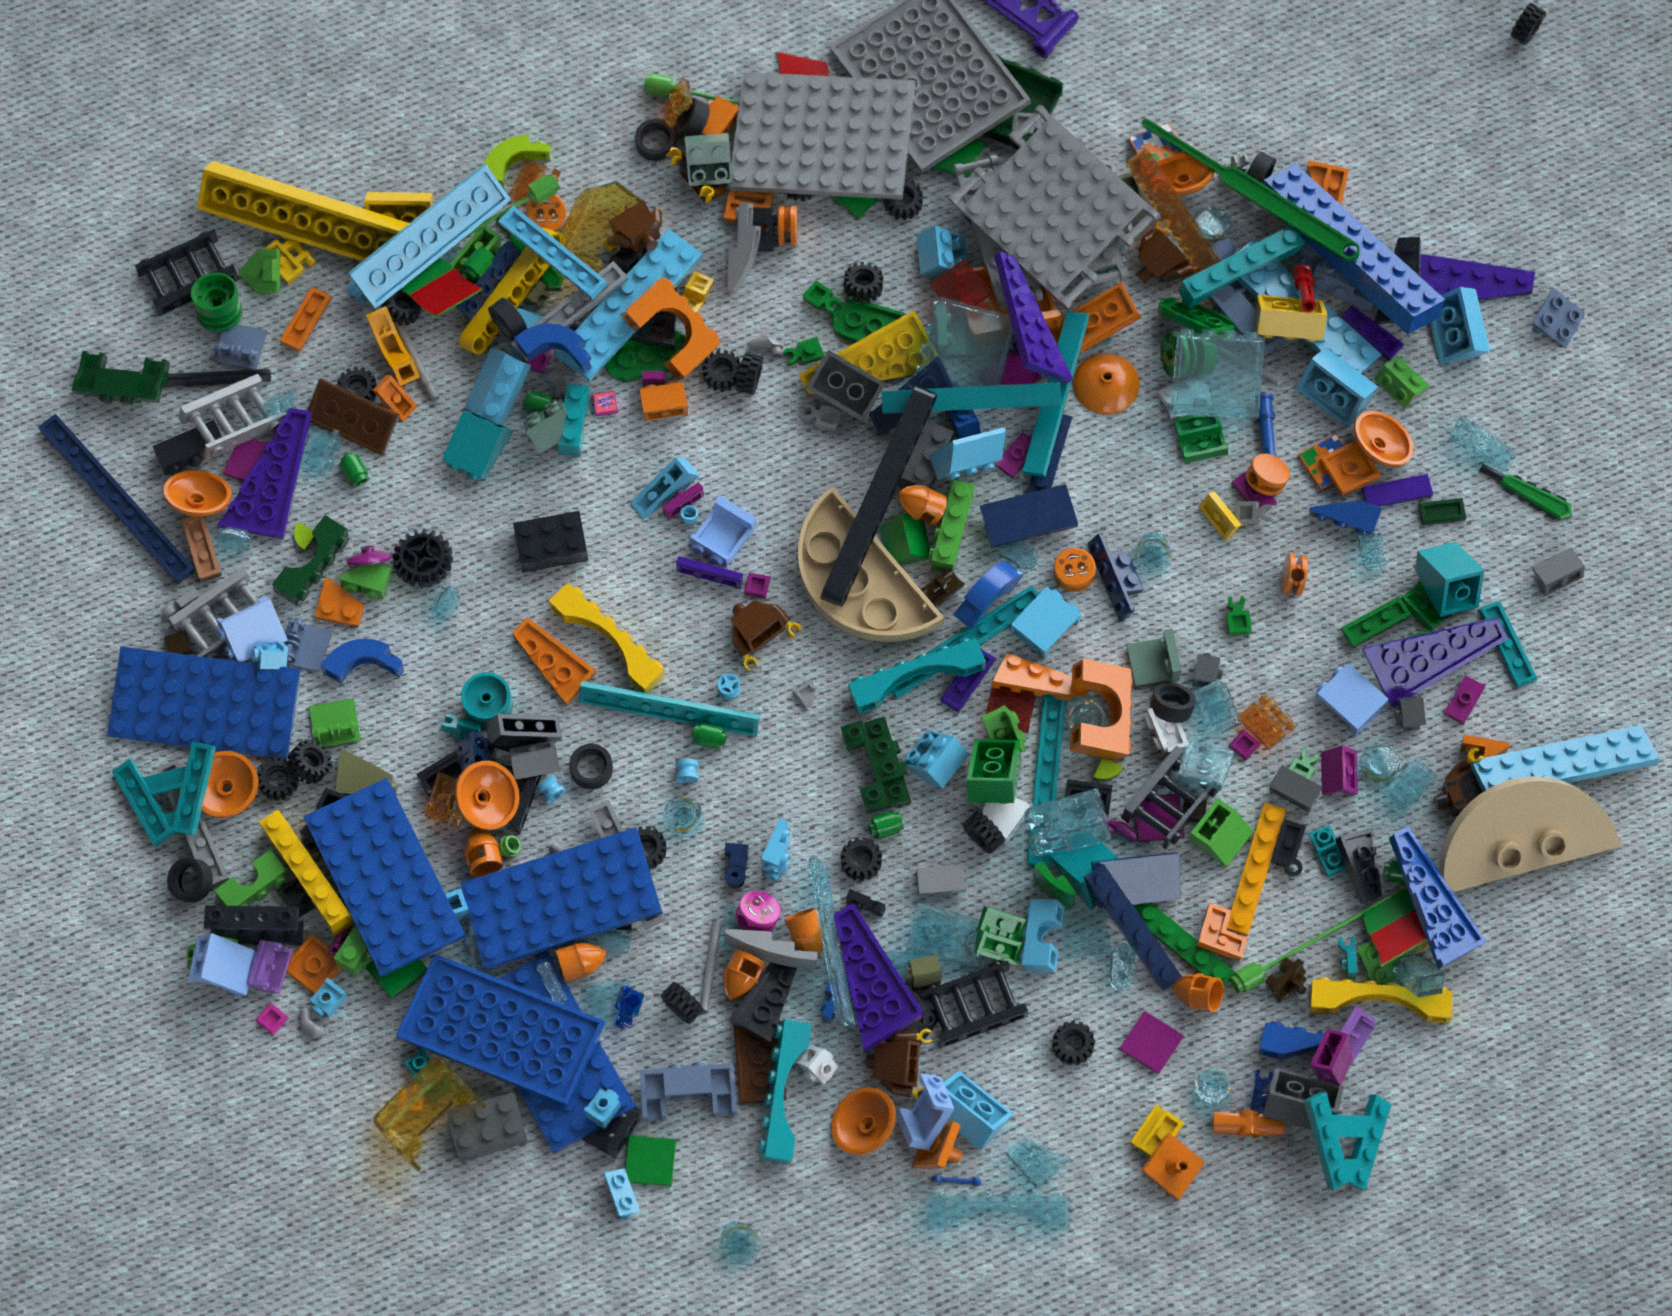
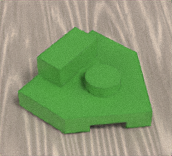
M280 249L256 250L238 271V274L257 294L280 293Z

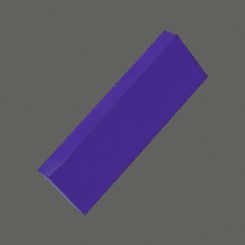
M1353 305L1341 316L1348 325L1388 361L1404 346L1401 341Z
M1428 474L1362 488L1365 502L1378 507L1433 496Z
M680 556L677 558L676 569L679 573L739 589L742 587L743 573Z
M982 649L981 651L986 661L985 670L966 677L957 675L940 699V702L958 713L996 661L994 656Z

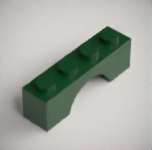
M326 515L323 516L312 531L313 538L317 543V552L314 558L302 567H285L272 584L274 592L295 605L307 598L310 592L308 589L313 583L317 584L320 581L324 568L333 564L336 552L339 548H345L349 541L347 528Z

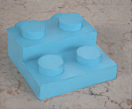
M780 818L761 857L762 873H764L767 879L777 881L781 873L786 874L790 865L788 861L790 854H788L787 848L791 841V838H789L791 831L788 830V821Z

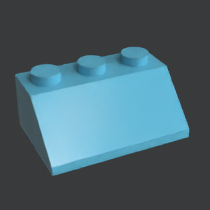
M1459 287L1442 294L1441 296L1445 299L1439 318L1430 322L1439 364L1472 359L1490 352L1476 289Z
M491 347L465 408L487 420L504 426L531 365Z
M1325 347L1311 359L1296 389L1349 428L1371 401L1378 386Z
M1005 428L951 441L931 453L929 458L937 479L947 478L948 481L959 478L960 474L963 473L965 476H970L977 473L979 469L985 472L995 468L994 464L1002 460L1006 435Z
M958 1071L943 1083L954 1107V1111L947 1122L954 1121L961 1125L958 1133L965 1137L971 1145L982 1150L1009 1121L1013 1113L961 1071Z

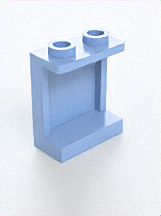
M719 495L714 502V509L696 534H691L689 540L691 548L696 553H705L710 556L709 559L718 566L723 564L727 567L756 528L757 518Z
M265 596L257 599V604L225 619H216L218 624L216 631L221 639L224 638L227 644L224 647L229 659L233 658L235 661L243 662L251 658V651L255 646H262L263 643H274L277 645V641H287L272 602Z
M1348 663L1344 668L1341 666L1337 668L1332 674L1333 678L1328 683L1325 681L1316 690L1318 692L1316 701L1318 703L1323 701L1350 726L1349 731L1356 736L1387 706L1389 699Z
M212 933L200 935L197 938L188 980L195 983L204 981L229 991L232 997L247 995L250 987L247 984L256 951Z
M921 1074L919 1079L924 1088L912 1110L899 1108L896 1112V1118L909 1147L929 1150L954 1111V1107L941 1077Z

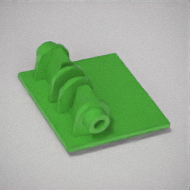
M354 698L309 706L312 733L316 745L321 743L323 745L321 748L361 741Z
M1372 941L1357 947L1359 951L1357 952L1358 959L1363 961L1370 981L1376 982L1377 985H1385L1416 971L1409 952L1381 967L1379 953Z

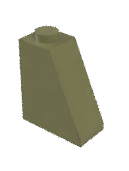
M340 750L336 792L348 796L388 778L397 796L398 783H394L392 774L346 750Z

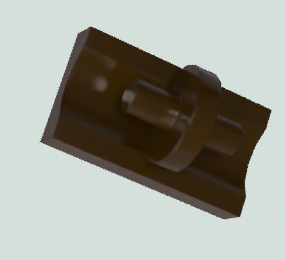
M949 568L920 590L937 607L962 589L964 583Z
M1285 957L1279 965V969L1284 975L1279 978L1275 974H1270L1265 980L1266 986L1273 992L1274 998L1279 1002L1287 994L1293 996L1297 992L1303 995L1306 992V988L1303 985L1307 980L1304 976L1306 970L1303 967L1304 962L1299 958L1293 961Z

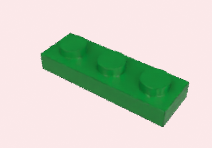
M1400 596L1343 626L1341 632L1353 649L1409 619L1411 613Z

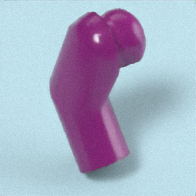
M1110 820L1103 827V832L1107 836H1113L1115 832L1120 833L1129 843L1133 842L1138 836L1123 821Z
M346 929L335 936L329 948L331 955L335 956L350 934V929Z

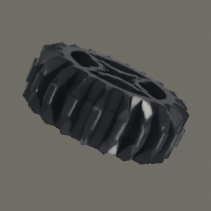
M425 528L421 534L414 530L413 536L406 533V540L399 539L400 546L394 547L396 553L392 555L393 561H395L393 567L397 569V576H403L402 580L405 583L410 581L412 587L419 582V587L422 589L424 582H427L431 588L433 580L440 584L439 576L446 578V571H451L450 563H453V556H451L453 551L449 547L448 540L443 541V535L439 534L436 536L434 530L427 534ZM421 544H422V546L419 547V548H413V547H415V546H417V545H421ZM432 546L437 548L441 553L440 559L436 558L435 555L431 554ZM405 557L410 558V561L414 562V570L405 564ZM427 568H433L429 571L423 572Z

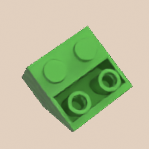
M1217 798L1191 832L1189 842L1227 868L1253 834V831L1236 810Z

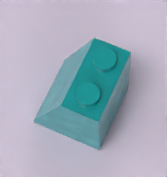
M463 411L442 460L447 462V467L459 471L462 469L467 471V476L478 481L480 478L486 479L514 430L498 425L473 412Z
M1457 542L1417 551L1415 571L1440 617L1479 607L1485 570Z
M1083 826L1060 845L1054 847L1048 855L1052 866L1060 875L1065 876L1076 894L1092 911L1094 909L1092 890L1083 877L1091 872V862L1118 858Z

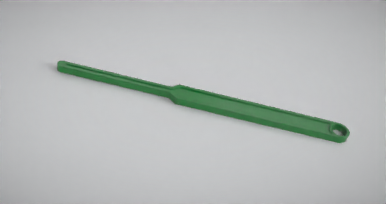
M1145 118L1142 120L1143 128L1205 167L1213 170L1221 176L1223 184L1343 260L1352 262L1359 258L1361 254L1358 243L1235 166L1224 167L1149 119ZM1348 246H1354L1357 248V252L1355 255L1348 257L1343 254L1344 249Z

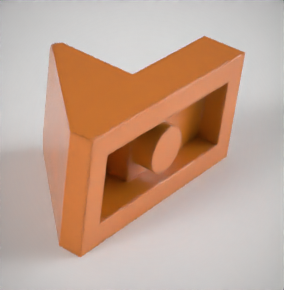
M386 375L372 390L381 400L379 405L400 414L398 419L402 422L417 407L415 402L391 375Z
M1464 734L1460 750H1464L1468 754L1471 749L1476 748L1479 751L1474 756L1480 753L1483 754L1484 758L1506 754L1509 742Z

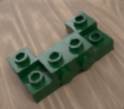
M82 350L79 369L73 380L71 390L75 394L97 396L99 401L105 403H112L113 400L120 401L124 405H133V403H141L142 401L160 403L163 384L167 383L170 363L166 359L152 361L150 358L145 357L141 374L137 371L106 368L108 356L99 352V355Z
M885 716L864 723L861 720L841 726L848 751L866 747L877 784L860 789L867 814L886 808L911 804L903 776L907 774L904 761L899 762L897 754H900L901 751L897 740L892 741Z

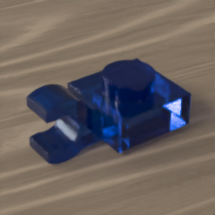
M621 986L614 1007L619 1010L615 1021L616 1027L620 1029L631 1027L633 1022L632 1016H638L644 994L630 987Z
M1257 1069L1255 1072V1085L1249 1109L1259 1112L1260 1106L1265 1107L1267 1093L1263 1092L1265 1086L1271 1083L1273 1073L1269 1072L1267 1079H1261L1259 1076L1260 1069Z

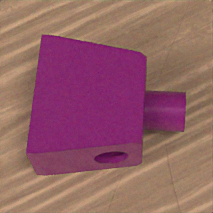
M1326 1029L1310 1064L1319 1080L1341 1085L1345 1080L1346 1073L1353 1059L1349 1034Z

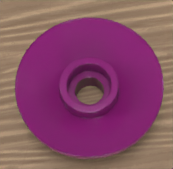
M374 546L361 547L360 553L351 556L346 561L348 565H370L388 561L392 557L387 552L375 550Z

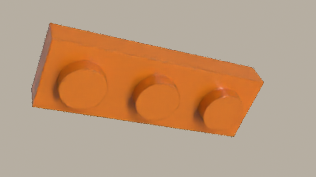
M311 287L280 338V344L300 353L331 302V295Z

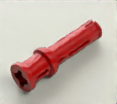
M1301 263L1293 268L1294 284L1300 292L1302 309L1305 312H1312L1315 310L1314 307H1316L1312 289L1314 286L1312 270L1309 265Z

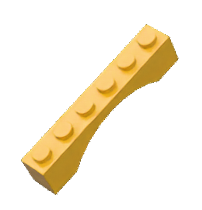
M567 583L549 600L550 609L565 623L590 627L612 641L625 660L629 682L640 692L649 693L664 679V667L656 659L652 660L647 656L648 652L641 645L636 646L631 641V636L625 630L620 631L610 616L601 614L599 612L600 608L593 601L588 602L578 587H572Z
M279 809L260 820L259 823L262 831L291 869L333 935L336 936L354 925L351 914Z
M1319 977L1316 980H1312L1309 1012L1334 1014L1352 1003L1365 1000H1383L1407 1007L1426 1022L1450 1023L1452 1018L1453 991L1441 986L1427 989L1422 985L1401 987L1398 983L1377 985L1374 981L1354 983L1350 979H1341L1338 982L1330 981L1326 977Z

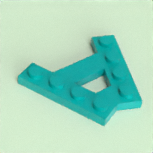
M192 742L186 766L146 777L142 776L134 760L130 758L112 771L153 845H160L174 833L196 836L216 746ZM181 789L176 811L164 814L155 796Z
M1319 1092L1304 1100L1328 1190H1336L1347 1183L1357 1190L1366 1191L1392 1104L1377 1094H1370L1364 1116L1332 1115L1326 1092ZM1338 1137H1356L1350 1159H1344Z

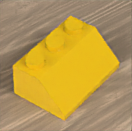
M367 192L364 204L366 210L411 223L433 205V193Z
M1257 294V334L1265 338L1282 336L1287 340L1304 338L1309 342L1324 340L1327 321L1323 300H1315V310L1305 312L1302 309L1301 298Z

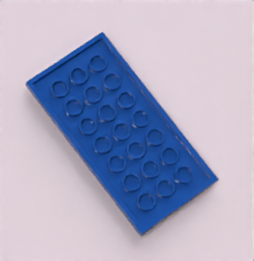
M120 646L107 736L191 747L192 742L216 746V751H232L239 754L270 758L278 757V759L284 757L288 760L301 670L288 667L259 669L256 663Z
M388 778L303 816L381 977L466 938Z
M637 827L460 883L485 970L663 914Z
M549 952L498 978L582 1011ZM599 1040L568 1107L517 1087L554 1154L602 1128L587 1118L584 1113L585 1107L590 1104L600 1089L605 1092L607 1089H610L619 1096L618 1100L620 1101L621 1108L609 1123L619 1119L624 1112L628 1113L630 1108L637 1109ZM602 1101L599 1106L606 1107L608 1103Z
M434 954L400 1025L396 1038L568 1107L606 1023L602 1019Z

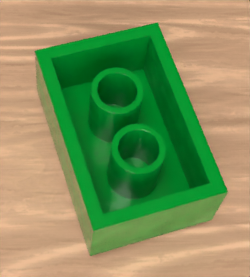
M974 739L966 780L968 802L1014 803L1022 762L1020 740Z

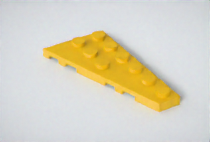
M915 310L836 353L881 381L917 374L939 355ZM821 362L798 374L805 388ZM806 389L808 394H813V392Z

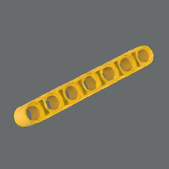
M542 228L560 244L564 245V237L561 233ZM526 247L461 333L458 340L460 348L474 354H482L500 332V329L491 318L488 308L503 297L517 309L548 268L549 264Z

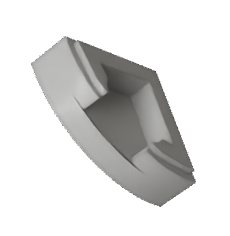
M811 679L792 691L805 710L812 705L815 698V686Z

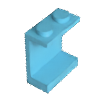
M1046 586L1011 623L1010 632L1045 659L1051 653V647L1074 623L1078 624L1080 622L1081 614L1075 605L1066 603L1058 591L1051 590Z

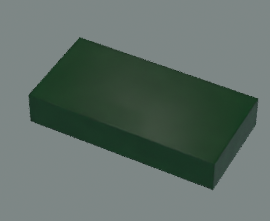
M1463 498L1418 503L1422 526L1464 521L1467 519Z

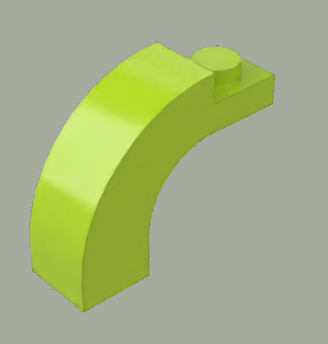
M529 135L511 137L496 145L486 157L484 164L487 165L504 189L506 173L514 163L521 160L550 161V144L544 142L530 143Z

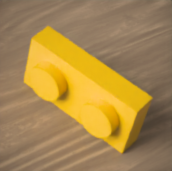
M1215 491L1208 493L1198 506L1225 541L1231 538L1241 526V523Z

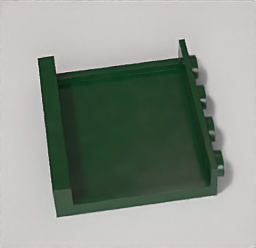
M996 54L1031 100V104L1019 112L1034 113L1035 108L1040 104L1052 115L1063 93L1064 83L1055 77L1045 76L1036 69H1028L1016 61H1008ZM1014 115L983 134L1015 149L1020 148L1009 137L1014 131L1012 130ZM1026 135L1022 137L1025 142L1030 138Z

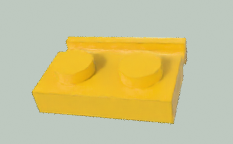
M1156 1104L1130 1144L1150 1157L1167 1133H1171L1176 1138L1185 1122Z

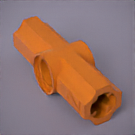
M1243 1110L1238 1113H1213V1133L1236 1134L1243 1138V1135L1252 1136V1138L1259 1136L1284 1137L1285 1122L1272 1120L1269 1117L1263 1116V1114H1259L1257 1111Z

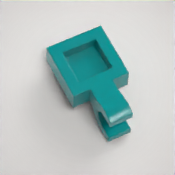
M446 714L445 722L441 723V731L456 734L455 739L460 741L471 731L481 734L482 724L463 718L457 721L455 716Z
M1342 937L1338 940V948L1345 954V958H1341V971L1346 972V979H1356L1358 973L1355 937H1351V945L1349 946L1343 944Z

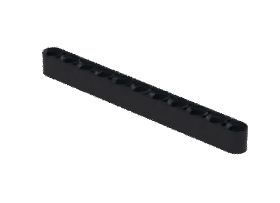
M915 386L824 585L820 597L821 600L841 608L843 607L934 407L937 393L919 386Z

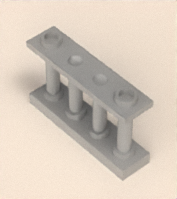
M259 374L180 407L179 420L182 425L189 422L194 423L207 443L203 453L204 459L212 456L218 457L228 449L270 431L275 432L285 414L283 411L275 415L271 413L259 394L263 381ZM245 398H252L265 419L253 423L240 401ZM232 406L245 425V428L234 431L220 409ZM213 414L226 436L215 440L201 417Z
M243 567L169 617L176 632L180 629L185 630L200 649L201 653L197 656L218 658V654L225 650L224 647L227 644L224 638H220L214 644L208 646L193 627V620L199 616L203 617L219 637L216 631L218 624L216 618L211 613L212 607L217 604L223 605L230 616L238 613L239 611L229 600L230 595L235 591L241 592L251 606L257 604L256 596L248 587L250 582L249 575Z

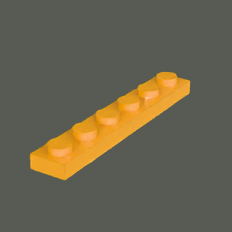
M1264 802L1226 930L1248 936L1284 819L1285 808Z

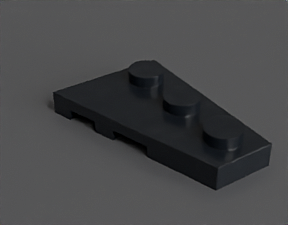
M1373 827L1335 839L1360 904L1382 897L1379 869L1376 868L1374 859L1377 851L1372 843Z

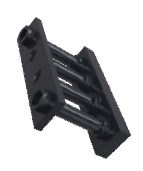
M215 229L204 231L196 238L150 259L145 258L135 265L138 276L146 275L157 295V299L153 300L159 316L192 301L191 289L195 282L185 284L174 261L186 256L198 280L205 275L194 252L206 247L217 268V272L214 273L226 274L234 282L239 280L234 265L225 266L214 243L219 241ZM165 265L177 286V290L169 294L164 292L154 272Z
M488 744V749H490L488 761L495 762L498 750L510 752L509 748L514 746H489ZM496 762L504 766L514 776L512 766ZM542 775L521 778L524 779L526 784L523 790H519L518 809L514 817L509 821L513 832L521 834Z
M1177 745L1127 804L1121 817L1128 824L1134 817L1136 819L1139 817L1166 836L1162 846L1165 850L1171 843L1175 845L1182 836L1180 832L1209 797L1214 798L1221 788L1218 785L1221 779L1220 775L1217 774L1210 783L1183 764L1181 757L1184 750ZM1172 770L1175 772L1179 771L1202 787L1204 791L1197 798L1172 781L1169 774ZM1159 786L1162 788L1165 786L1192 806L1184 814L1157 795L1156 790ZM1146 802H1153L1179 822L1173 829H1170L1147 813L1143 805Z
M205 905L204 929H210V933L217 936L238 940V944L259 945V941L264 940L281 943L282 945H302L304 921H298L299 907Z
M996 961L991 963L989 968L939 986L932 984L923 989L921 998L924 1001H931L942 1029L937 1034L940 1048L1028 1017L1026 1004L1015 1002L1004 975L1005 972L1009 971L1010 964L1008 961ZM993 976L996 977L1007 1004L1005 1010L997 1012L993 1009L982 980ZM974 984L985 1012L983 1018L978 1020L972 1018L960 988ZM952 992L963 1019L962 1025L956 1028L950 1026L939 996Z

